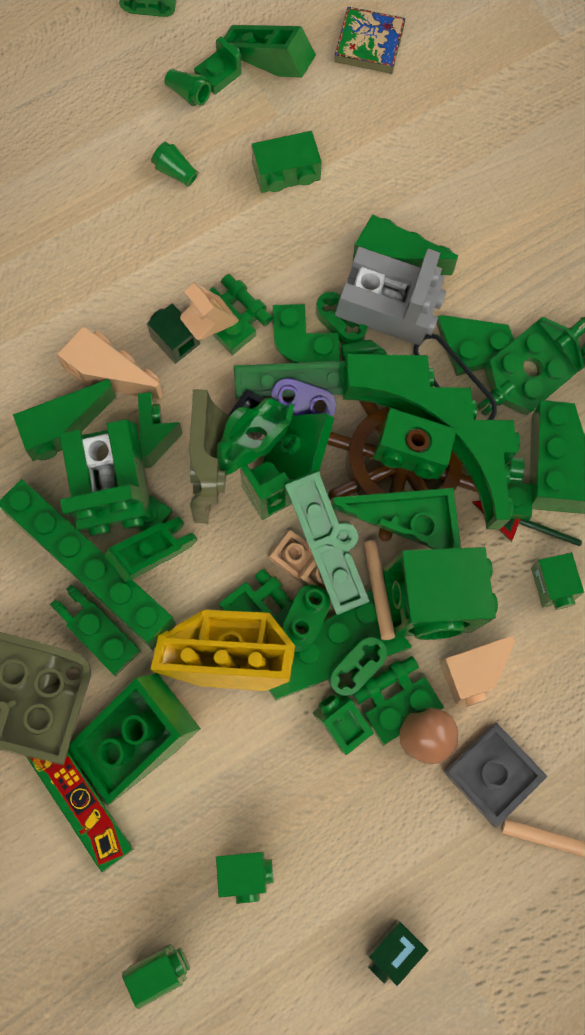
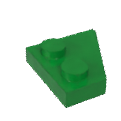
M446 315L437 316L436 324L442 339L471 372L485 368V364L514 340L510 327L507 324ZM448 353L456 376L466 374Z

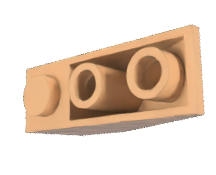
M83 326L57 354L62 367L87 387L109 379L114 392L138 396V393L151 392L153 399L160 400L163 397L159 384L160 379L149 369L143 371L137 367L134 359L124 350L117 352L110 346L109 340L98 331L92 333Z

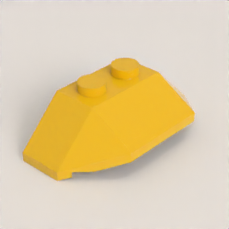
M202 610L178 624L170 632L167 630L158 635L150 670L201 687L268 691L289 682L295 645L270 613Z

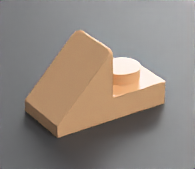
M195 282L184 291L192 302L181 314L180 319L197 340L205 339L235 325L239 321L220 296Z

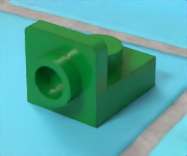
M220 36L216 39V52L195 67L194 72L206 78L211 85V92L216 95L242 74L241 53L233 43L229 44Z
M338 693L331 694L325 697L319 703V708L313 712L316 720L325 727L340 751L345 755H348L374 734L356 705L347 696Z

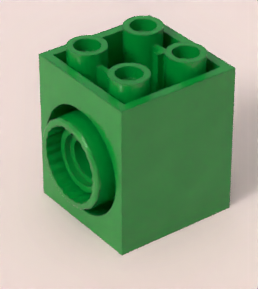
M486 547L402 550L383 568V575L395 637L414 636L419 640L445 639L463 633H471L495 619L498 610V600L495 593H492L490 579L493 567L491 560L487 558Z

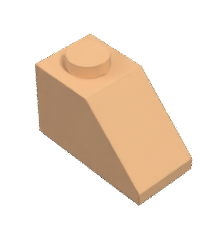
M513 636L443 660L441 667L455 704L465 701L467 707L488 700L486 693H489L496 687L514 646Z

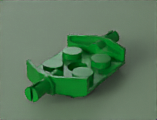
M541 317L485 364V371L491 390L490 394L494 397L497 406L502 404L521 414L528 415L535 410L540 400H546L577 372L585 368L578 338L585 333V325L579 329L585 323V317H581L570 328ZM525 361L533 362L536 365L538 371L536 377H531L525 373L523 368ZM485 398L481 403H478V410L484 408L490 403V400ZM491 403L481 414L487 416L492 411Z

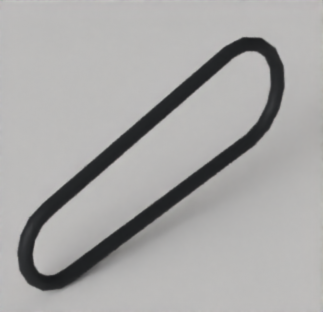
M426 334L423 341L431 338L436 339L490 400L492 412L487 420H494L497 413V403L494 397L440 336ZM414 345V355H419L418 348L420 345ZM434 378V387H440Z

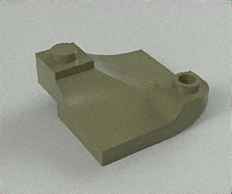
M193 389L189 452L191 460L190 482L193 483V494L195 495L191 499L190 508L195 523L208 524L211 505L218 504L219 493H225L226 471H220L217 446L222 440L225 425L230 416L214 404L208 390Z
M0 632V751L64 766L91 678V668L84 657L55 646ZM77 669L80 672V676L76 680H69L66 677L67 671Z

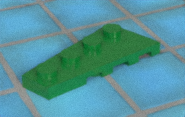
M370 590L367 592L370 602L341 614H335L322 624L315 641L307 650L294 652L289 682L272 688L269 692L277 701L327 681L332 666L363 636H374L381 640L386 646L387 657L409 650L412 646L405 636L395 637L391 640L381 639L373 593ZM367 644L363 646L362 650L365 655L358 662L359 665L367 658L376 659L378 656L374 652L377 647L376 644L372 647ZM354 666L350 671L357 669V667ZM341 670L337 676L339 677L347 673Z

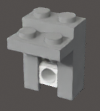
M358 247L347 283H345L335 316L359 325H367L368 328L421 346L425 335L432 336L438 320V317L434 316L433 312L435 308L440 310L446 295V291L441 289L445 276L440 275L442 268L436 266L440 253L427 249L421 267H417Z

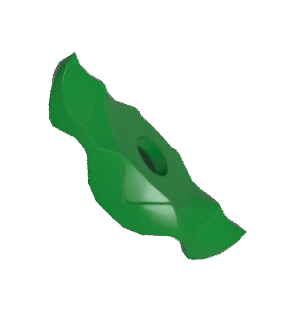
M265 398L253 409L244 406L235 410L228 418L222 440L217 446L220 471H226V475L232 474L243 466L252 463L258 457L267 455L287 432L292 419L294 404L284 405L274 399ZM259 432L265 435V438L254 440L249 438L247 434Z

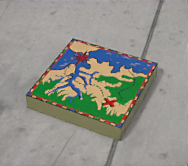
M347 7L334 62L393 74L406 18Z

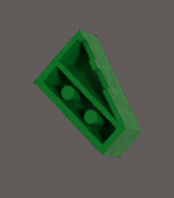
M540 400L532 414L529 484H533L532 509L585 514V434L575 403Z

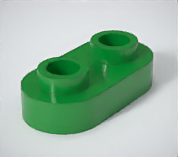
M306 585L302 587L294 597L281 625L283 631L295 645V652L305 651L313 644L329 611L330 597L320 586ZM309 597L315 598L318 601V605L312 604L309 601ZM295 626L302 627L305 634H299Z

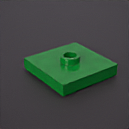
M328 413L292 415L290 425L284 437L265 455L263 463H273L279 474L285 472L289 480L314 470L320 472L334 418Z

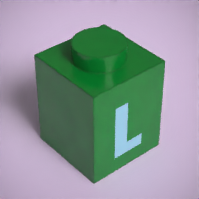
M572 552L539 559L531 568L542 607L554 605L555 610L574 606L576 604L575 600L584 593Z

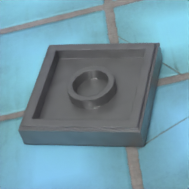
M497 722L485 731L443 772L494 828L498 827L548 777Z

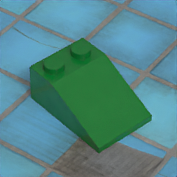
M155 673L135 678L70 743L68 751L105 802L110 805L175 754L201 728L161 676Z

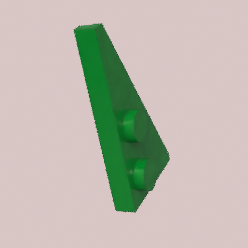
M453 488L345 496L331 499L334 510L431 549L461 548Z

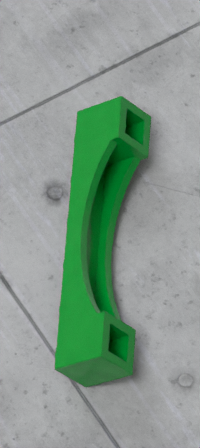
M21 479L0 499V508L6 516L77 578L151 650L156 647L158 635L167 630L170 632L176 626L173 616L133 580L125 583L105 558V554L24 480Z

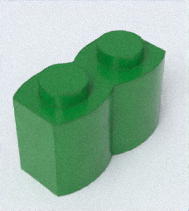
M169 944L129 966L122 972V978L135 1007L140 1009L182 986L183 982L187 980L186 974L190 970V966L181 948L175 950Z

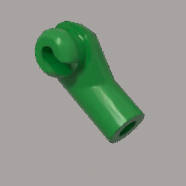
M372 340L341 344L343 360H345L347 354L387 355V352Z

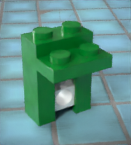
M128 419L106 423L107 430L82 435V430L80 429L60 434L71 497L60 499L62 513L74 516L77 530L89 532L90 536L111 533L110 527L122 525L123 529L138 528L144 526L143 520L153 518L137 427L135 423ZM107 444L109 449L107 457L102 461H98L97 450L100 446Z

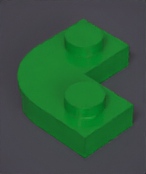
M305 304L273 305L274 345L276 351H279L285 359L292 363L340 361L339 333H306Z

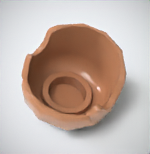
M427 708L426 711L421 713H410L405 718L400 729V745L406 755L425 764H438L447 760L458 746V727L453 717L440 709Z

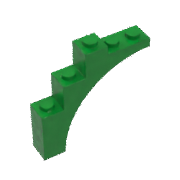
M347 354L341 368L343 400H357L379 404L457 429L452 451L463 463L479 494L484 511L486 529H501L510 520L514 510L513 500L511 497H508L507 489L510 481V468L507 463L520 449V435L518 432H515L514 420H475L477 416L476 400H472L471 388L433 387L434 369L429 368L428 355Z

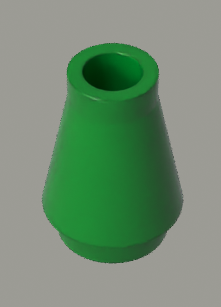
M173 68L165 76V85L174 90L190 105L202 106L207 102L211 93V85L204 76L177 71Z
M163 142L155 150L151 158V162L155 165L157 171L183 183L187 187L196 180L199 174L175 144L170 145L167 142Z

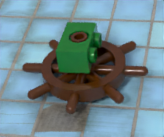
M359 401L367 417L356 428L352 438L330 432L327 445L347 451L346 468L350 480L329 491L328 497L330 501L334 497L351 496L355 493L358 495L386 493L375 483L390 476L393 479L389 493L403 492L406 481L409 482L413 491L429 490L422 478H433L443 481L439 489L453 488L455 491L458 486L477 492L471 477L462 474L463 463L452 451L457 429L393 408L384 407L379 409L375 403ZM375 431L379 433L376 446L365 442ZM363 456L380 461L383 465L367 472ZM380 528L378 537L381 541L387 542L392 538L393 533Z

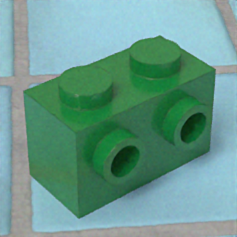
M264 852L216 856L219 898L235 896L236 904L259 902L260 894L267 892V884H273L274 882L272 859H265Z

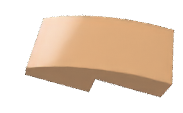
M291 529L286 530L267 558L304 586L317 585L327 592L308 543Z

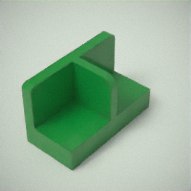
M265 462L250 470L248 465L240 468L242 488L261 520L291 505L290 497L284 485L285 482L289 481V478L285 472L279 474L273 463Z

